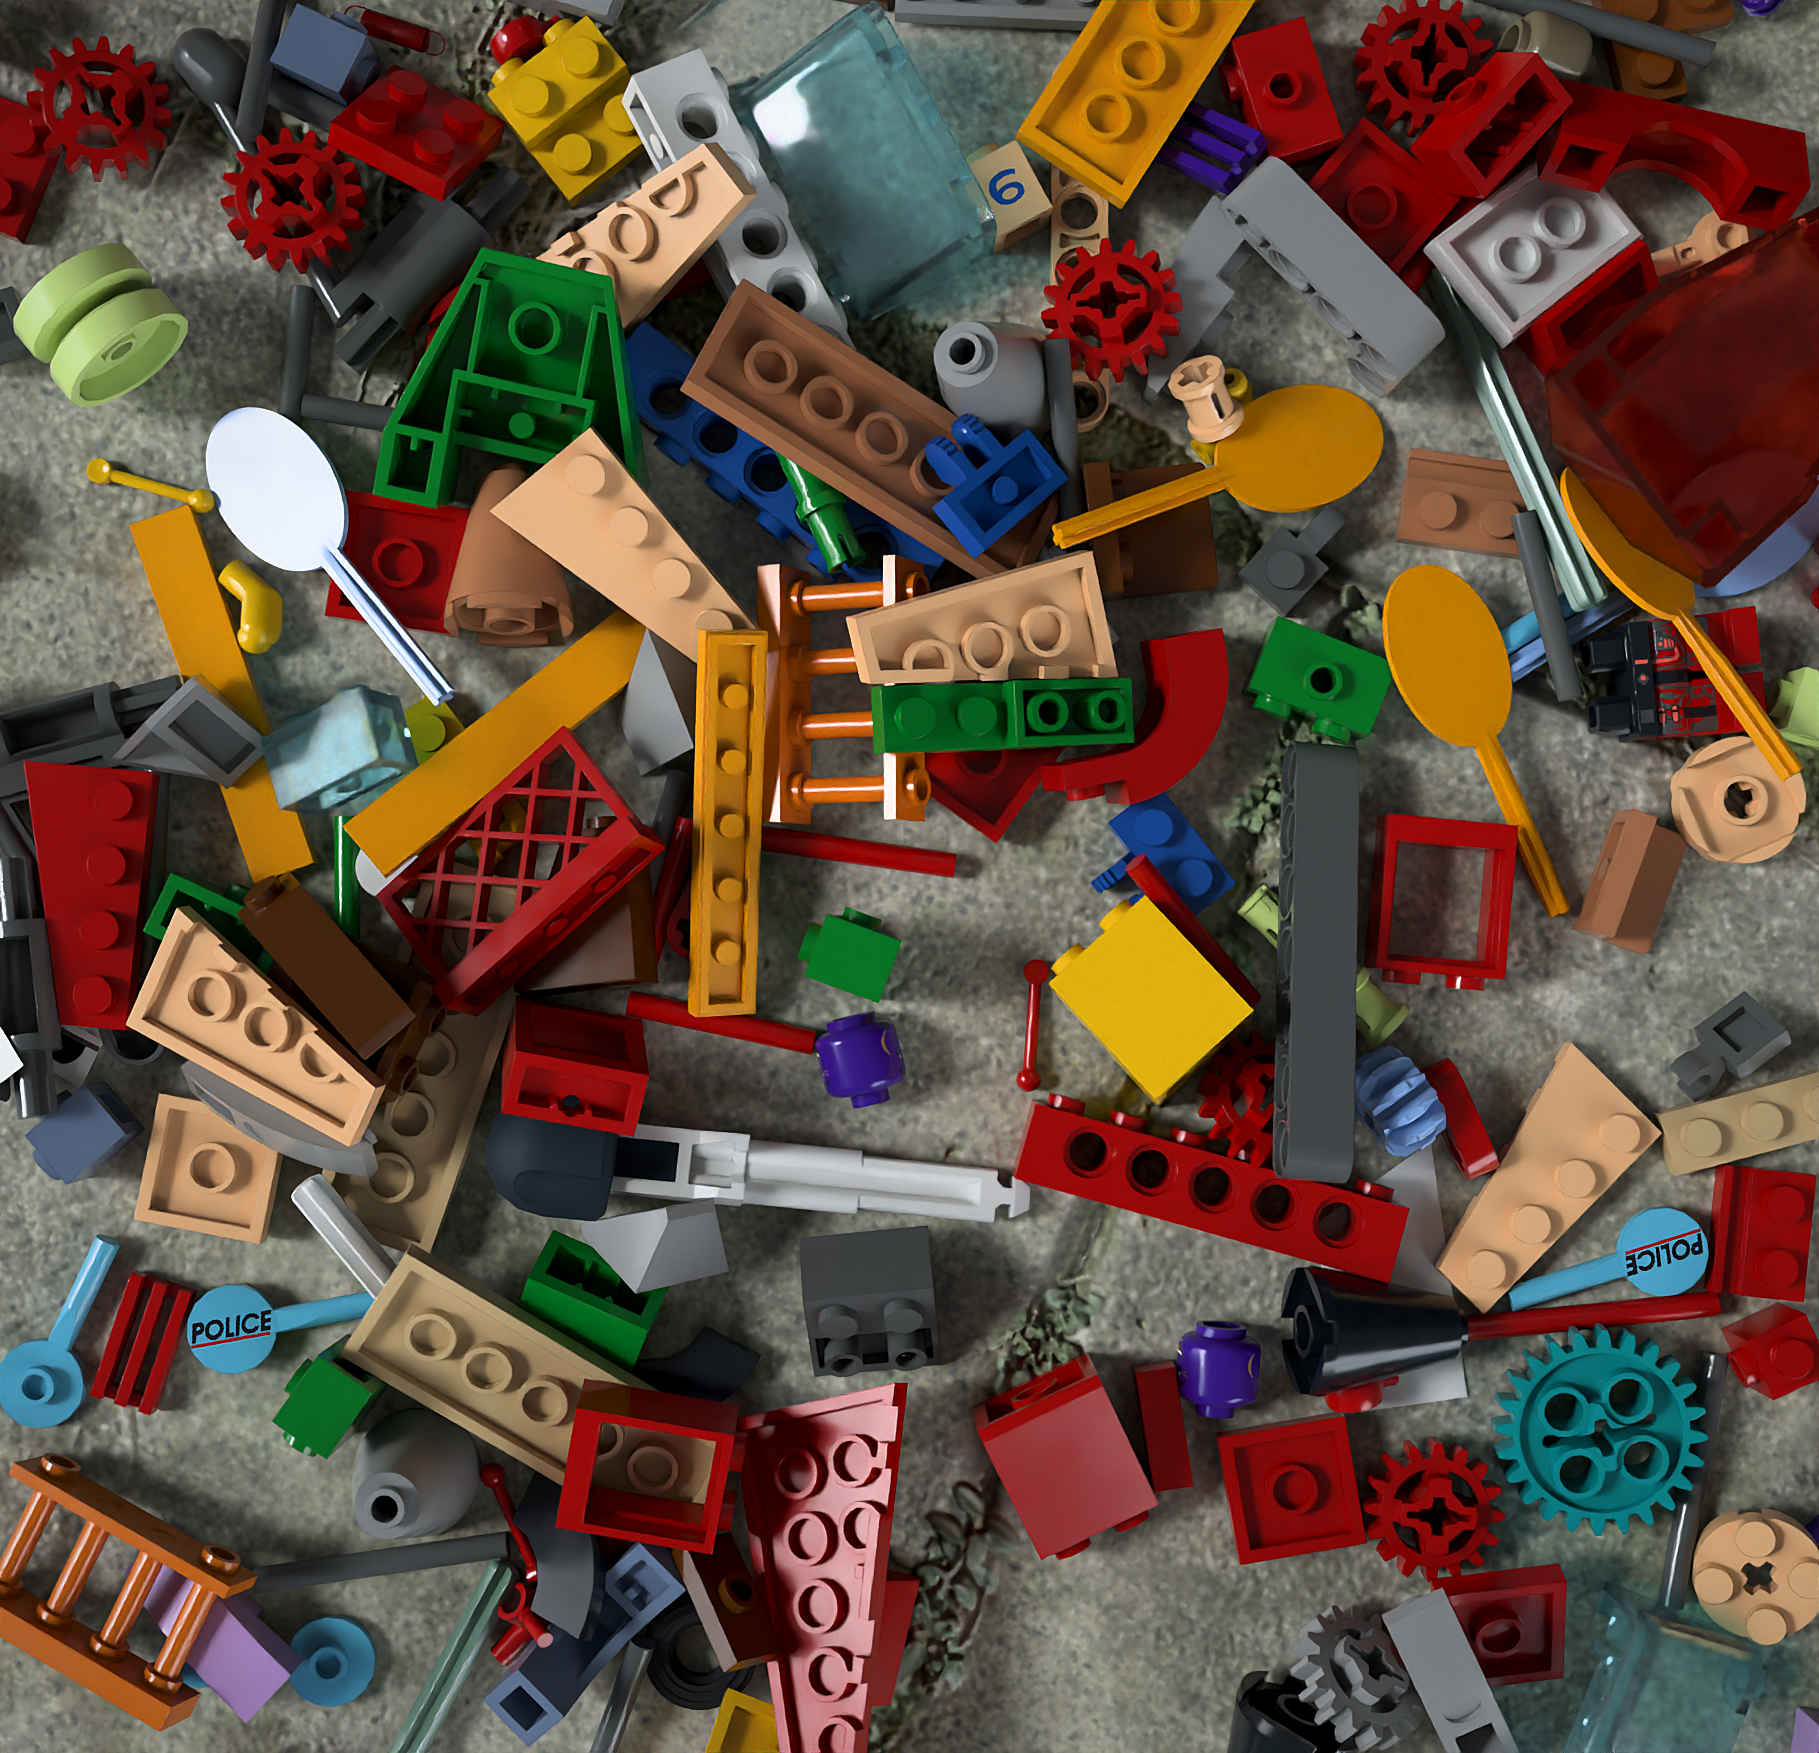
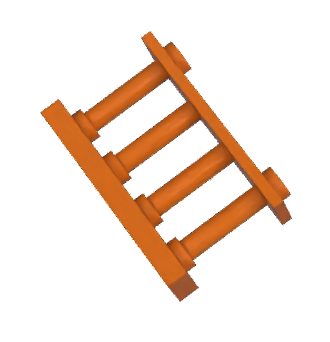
M897 555L883 556V581L818 586L811 585L810 572L781 564L757 566V625L760 629L768 631L762 823L811 825V808L814 804L884 802V819L925 822V806L930 799L931 783L928 772L925 770L924 752L884 754V776L813 778L811 775V744L814 740L873 737L872 711L812 713L811 680L814 676L858 673L853 647L812 650L811 616L817 611L883 607L929 594L930 587L928 579L924 574V563ZM887 683V684H884V686H885V685H924V683Z
M45 1453L43 1456L14 1462L8 1475L31 1487L34 1491L0 1559V1637L159 1732L190 1717L201 1693L183 1683L184 1677L180 1671L217 1595L225 1599L252 1588L258 1575L239 1565L241 1558L233 1551L216 1544L204 1545L79 1473L81 1470L80 1465L66 1456L57 1453ZM58 1503L87 1521L49 1600H42L23 1589L24 1582L20 1578ZM109 1534H112L140 1550V1553L102 1631H95L76 1620L77 1614L73 1608ZM164 1564L194 1581V1584L156 1662L149 1663L130 1652V1645L126 1640Z

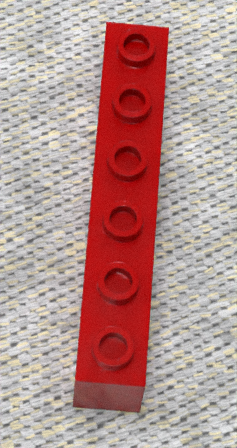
M1050 1092L1047 1103L1032 1099L1012 1170L1015 1179L1390 1283L1410 1208L1392 1200L1395 1189L1362 1179H1357L1354 1189L1330 1182L1281 1179L1276 1177L1274 1167L1269 1166L1271 1157H1266L1260 1167L1254 1169L1251 1168L1249 1152L1242 1150L1232 1159L1226 1153L1208 1149L1207 1146L1210 1138L1199 1133L1172 1127L1169 1138L1145 1131L1148 1120L1128 1113L1111 1110L1109 1119L1105 1120L1084 1114L1086 1102ZM1086 1132L1098 1134L1101 1136L1104 1144V1151L1099 1161L1090 1166H1080L1072 1162L1069 1150L1075 1137ZM1146 1150L1161 1152L1164 1157L1165 1168L1160 1178L1151 1183L1136 1181L1132 1175V1163L1135 1157ZM1210 1167L1222 1169L1226 1178V1185L1222 1194L1213 1200L1198 1199L1194 1192V1182L1197 1175L1202 1170ZM1281 1185L1287 1195V1202L1283 1211L1277 1216L1270 1218L1260 1216L1256 1208V1200L1259 1193L1267 1186ZM1341 1202L1345 1205L1348 1213L1346 1225L1336 1234H1323L1318 1223L1321 1211L1328 1204Z

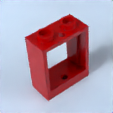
M1399 814L1378 816L1364 966L1366 968L1382 969L1381 982L1420 985L1421 973L1446 975V988L1484 991L1485 978L1505 980L1518 825ZM1398 844L1485 852L1475 961L1389 953Z
M516 995L502 1053L501 1113L634 1137L649 1079L642 1019ZM563 1049L575 1050L576 1052L567 1051V1050H563ZM567 1096H576L579 1099V1103L574 1107L566 1106L563 1101Z
M584 1379L575 1411L555 1528L712 1555L717 1529L730 1531L737 1491L725 1489L728 1470L741 1472L747 1444L748 1432L736 1430L739 1406ZM603 1422L715 1441L704 1505L592 1486Z

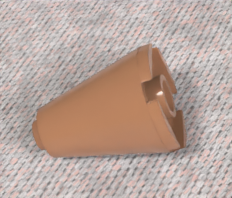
M497 464L492 467L491 472L483 474L478 480L443 611L444 628L452 636L459 639L461 628L477 632V644L505 648L536 647L549 644V632L561 629L564 639L573 630L574 612L562 564L490 512L492 508L533 475L530 473V469L522 464Z

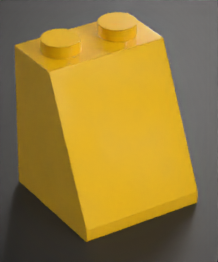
M1144 895L1134 905L1128 899H1125L1115 906L1099 923V926L1105 932L1086 949L1080 942L1068 949L1051 967L1057 976L1048 984L1058 998L1159 1108L1211 1060L1215 1052L1219 1053L1230 1039L1239 1035L1251 1024L1254 1010L1149 898Z

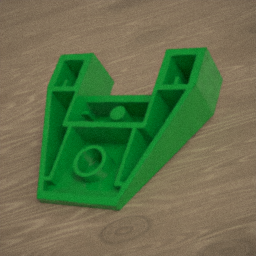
M481 247L383 430L372 495L437 509L454 503L464 446L546 464L592 425L645 490L649 492L650 479L614 277Z

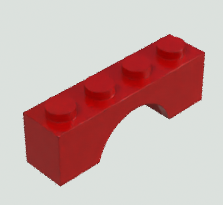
M1561 78L1560 83L1574 102L1537 141L1538 180L1599 193L1606 181L1615 174L1632 169L1656 170L1675 176L1694 187L1708 200L1720 220L1781 233L1811 187L1804 132Z

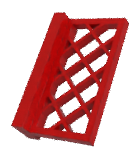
M563 725L386 885L376 897L437 982L432 989L444 1007L477 1017L667 847L653 828L641 822L574 732ZM567 751L576 763L572 790L546 789L549 766ZM589 781L597 791H587ZM531 783V788H525ZM513 798H529L525 832H499L502 808ZM545 799L570 801L566 835L540 834ZM586 801L606 802L618 818L598 837L581 836ZM484 825V830L479 831V829ZM467 840L482 841L477 876L452 874L455 852ZM498 842L523 843L518 878L493 877ZM538 844L564 846L561 870L550 880L534 879ZM580 846L586 847L579 853ZM420 882L435 883L430 918L413 917L402 902V899ZM451 884L475 885L471 921L446 919ZM491 887L517 888L513 913L502 923L486 922ZM532 889H538V891L531 896ZM421 927H427V928H428V934H427V936H426V934L423 932V930L421 929ZM444 929L469 930L466 955L450 969L441 957ZM485 932H491L487 937L484 938Z

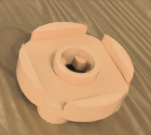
M1749 737L1725 738L1699 748L1689 756L1683 767L1675 772L1670 784L1672 793L1671 807L1675 824L1684 840L1701 857L1708 861L1747 864L1760 862L1778 854L1789 845L1796 833L1792 832L1798 824L1799 814L1805 811L1806 789L1801 773L1799 772L1782 782L1756 744ZM1731 784H1734L1738 791L1749 789L1752 794L1753 800L1745 805L1747 815L1742 819H1739L1735 811L1728 812L1724 805V800L1728 797L1727 788Z
M1760 1508L1762 1513L1747 1512L1739 1514V1510L1724 1513L1712 1520L1696 1539L1692 1559V1581L1696 1595L1707 1615L1725 1630L1741 1637H1749L1758 1644H1776L1783 1640L1785 1635L1793 1634L1805 1627L1819 1612L1818 1546L1815 1539L1803 1525L1777 1510ZM1766 1561L1773 1565L1770 1571L1773 1580L1764 1586L1761 1584L1757 1586L1746 1584L1748 1578L1742 1569L1744 1565L1751 1563L1753 1566L1760 1567Z

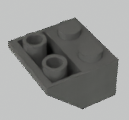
M928 1225L799 1238L802 1301L814 1377L829 1375L849 1377L860 1372L891 1369L912 1371L922 1366L941 1365Z

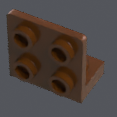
M1109 461L1083 464L1081 470L1086 513L1191 475L1204 470L1205 466L1203 463L1197 462L1110 472ZM1209 496L1085 541L1086 550L1093 552L1103 602L1212 590L1219 583Z

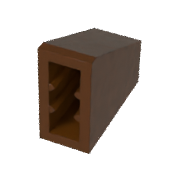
M601 816L587 819V829H582L581 836L598 837L618 818L616 816ZM559 845L548 880L561 870L564 852L563 845ZM580 846L579 853L586 847ZM649 864L515 982L514 992L541 997L659 983Z
M289 870L278 879L275 875L263 879L246 894L243 899L246 906L237 913L239 918L364 1061L417 1017Z

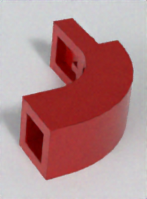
M1223 628L1198 630L1140 641L1147 697L1142 717L1134 729V743L1119 744L1108 751L1039 765L1043 790L1066 792L1067 801L1085 800L1106 795L1107 803L1131 805L1157 796L1183 779L1198 764L1210 747L1225 710L1229 669Z

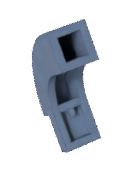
M636 1542L630 1548L626 1546L606 1565L603 1604L591 1641L577 1639L550 1622L546 1627L553 1636L552 1643L548 1647L542 1648L533 1640L483 1699L493 1712L528 1747L567 1715L592 1680L640 1629L687 1590L671 1554L672 1548Z

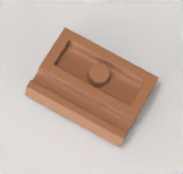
M1411 448L1407 452V468L1402 485L1395 536L1396 543L1521 559L1509 516L1526 512L1528 509L1507 461Z

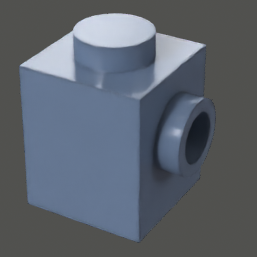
M297 3L270 58V62L281 77L346 107L379 78L381 69L378 63L380 57L367 37L368 30L362 24L340 12H333L329 18Z
M105 1081L85 1084L74 1094H71L68 1090L57 1094L58 1114L39 1118L41 1122L24 1136L36 1149L32 1154L38 1166L55 1180L62 1179L67 1185L88 1179L143 1132L145 1128Z

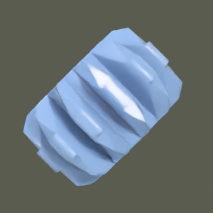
M1381 1046L1370 1054L1368 1052L1355 1061V1115L1362 1122L1363 1128L1371 1133L1376 1143L1383 1145L1388 1153L1397 1157H1407L1417 1149L1421 1151L1436 1140V1135L1447 1128L1445 1107L1436 1096L1437 1091L1427 1082L1425 1074L1421 1073L1414 1066L1410 1058L1403 1056L1399 1049L1391 1046Z

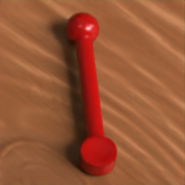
M1039 959L1028 962L1023 970L1024 977L1029 982L1024 1063L1023 1069L1017 1074L1016 1082L1018 1087L1025 1092H1033L1041 1084V1075L1036 1070L1041 987L1042 983L1049 976V967L1044 961Z
M496 1462L487 1463L480 1472L481 1482L484 1486L492 1488L527 1565L525 1568L527 1581L532 1588L536 1589L538 1585L537 1558L528 1536L512 1522L516 1510L503 1483L505 1470Z

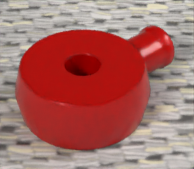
M526 15L511 21L500 29L491 40L490 49L495 61L502 66L507 61L520 57L526 63L545 48L541 43L544 34L562 19L555 15L541 23L535 16Z
M1399 1376L1325 1395L1324 1399L1327 1406L1336 1412L1353 1413L1365 1411L1376 1407L1382 1402L1384 1388L1396 1385L1399 1381Z

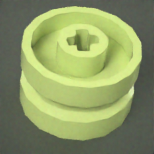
M106 243L84 250L58 265L26 295L13 318L16 335L34 357L43 363H51V378L69 400L80 408L97 407L108 403L143 384L159 371L178 351L188 332L187 318L161 289H152V276L134 253L124 244Z

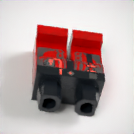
M1755 606L1694 615L1708 637L1730 661L1736 671L1761 664ZM1657 619L1628 622L1607 630V634L1580 642V663L1584 675L1612 673L1614 696L1587 700L1585 710L1589 734L1619 736V743L1640 740L1748 734L1709 678L1690 680V675L1706 673L1691 647L1672 621ZM1763 672L1739 674L1767 714Z

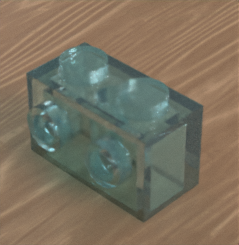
M363 684L347 686L336 691L332 695L331 702L314 711H303L287 717L283 721V727L260 739L279 810L321 817L419 766L399 696L372 690L368 685Z

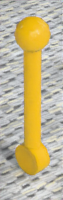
M102 458L90 461L86 469L88 478L99 485L116 482L188 503L197 513H207L214 506L213 494L207 489L200 488L192 492L119 471L110 462Z

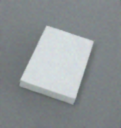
M1535 161L1430 241L1423 251L1503 349L1635 241L1641 240L1645 236L1604 186L1599 193L1538 180L1537 161Z

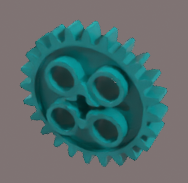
M1596 1323L1591 1340H1585L1574 1325L1569 1326L1568 1344L1562 1347L1549 1334L1545 1335L1544 1343L1548 1354L1542 1358L1532 1351L1523 1350L1522 1354L1530 1366L1526 1374L1512 1369H1507L1505 1372L1516 1388L1515 1393L1497 1392L1495 1394L1496 1401L1503 1409L1509 1412V1415L1491 1418V1425L1495 1432L1509 1436L1495 1443L1493 1448L1499 1459L1512 1460L1502 1469L1508 1482L1518 1483L1524 1481L1517 1492L1521 1500L1527 1505L1541 1498L1538 1511L1546 1521L1554 1518L1562 1510V1521L1570 1532H1574L1582 1518L1585 1517L1595 1536L1602 1535L1606 1519H1613L1622 1534H1627L1629 1531V1515L1637 1513L1649 1526L1654 1524L1650 1505L1656 1501L1673 1511L1676 1506L1667 1491L1672 1486L1691 1491L1693 1485L1682 1473L1683 1467H1703L1704 1464L1703 1459L1694 1450L1689 1448L1690 1444L1708 1440V1434L1701 1426L1690 1423V1421L1706 1414L1705 1408L1698 1400L1685 1399L1697 1388L1695 1383L1687 1375L1674 1378L1681 1364L1671 1354L1657 1360L1660 1347L1651 1338H1647L1635 1349V1335L1626 1327L1621 1329L1615 1341L1612 1342L1608 1330L1602 1323ZM1623 1379L1637 1381V1389L1630 1400L1624 1403L1609 1402L1610 1390L1616 1382ZM1559 1393L1574 1395V1403L1567 1414L1561 1417L1545 1415V1406L1552 1396ZM1649 1413L1655 1415L1654 1420L1650 1423L1642 1424L1637 1422L1644 1419ZM1604 1419L1607 1424L1602 1426L1603 1437L1592 1439L1590 1434L1595 1432L1594 1422ZM1555 1435L1559 1437L1554 1439L1549 1445L1542 1443L1543 1438L1546 1436ZM1643 1441L1651 1443V1452L1644 1462L1634 1465L1624 1463L1625 1452L1632 1444ZM1581 1455L1588 1457V1466L1580 1476L1575 1478L1560 1476L1561 1466L1568 1458Z

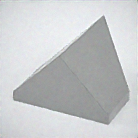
M646 628L618 715L641 776L695 756L697 663L649 628Z
M200 673L192 676L149 717L108 763L216 781L228 789L273 744Z
M714 1198L606 1217L595 1222L587 1221L580 1223L582 1236L635 1294L729 1272Z

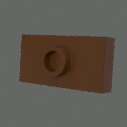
M731 1532L716 1535L712 1555L676 1548L671 1552L724 1673L770 1662L784 1651Z

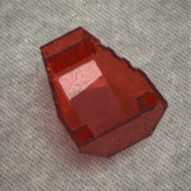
M1819 206L1605 311L1565 349L1550 366L1544 380L1551 445L1630 546L1704 588L1715 587L1806 504L1819 485L1817 480L1819 476Z

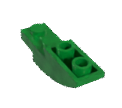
M1131 678L1015 680L1003 683L885 685L871 688L874 754L975 752L1134 743Z

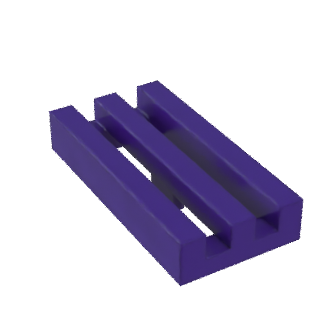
M1191 100L1180 120L1245 150L1241 151L1177 122L1169 135L1170 137L1191 146L1193 150L1206 156H1212L1232 165L1231 169L1226 172L1166 143L1163 144L1154 161L1229 195L1240 184L1268 144L1262 132Z

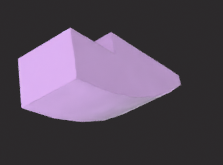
M135 1561L124 1571L126 1578H128ZM163 1564L144 1606L162 1632L168 1637L194 1581ZM242 1591L225 1599L217 1595L186 1661L208 1686L247 1724L293 1674L303 1659L257 1617L263 1608L245 1591Z

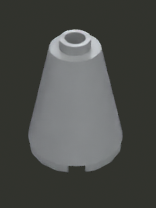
M962 321L953 324L941 334L934 350V363L944 408L957 417L966 413L968 415L972 414L975 418L978 417V420L983 422V426L989 429L1003 447L1010 444L1026 429H1029L1038 440L1051 428L1043 340L1048 339L1035 329L1018 323Z
M409 1408L388 1415L378 1422L361 1441L353 1463V1508L359 1526L374 1538L394 1540L428 1537L441 1533L455 1525L468 1512L479 1487L482 1462L472 1436L466 1429L446 1417L422 1408Z

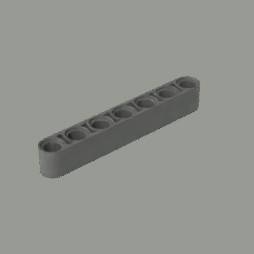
M1291 741L1286 748L1282 764L1273 1112V1167L1276 1177L1281 1179L1345 1184L1349 1179L1353 1165L1360 764L1357 749L1350 746Z

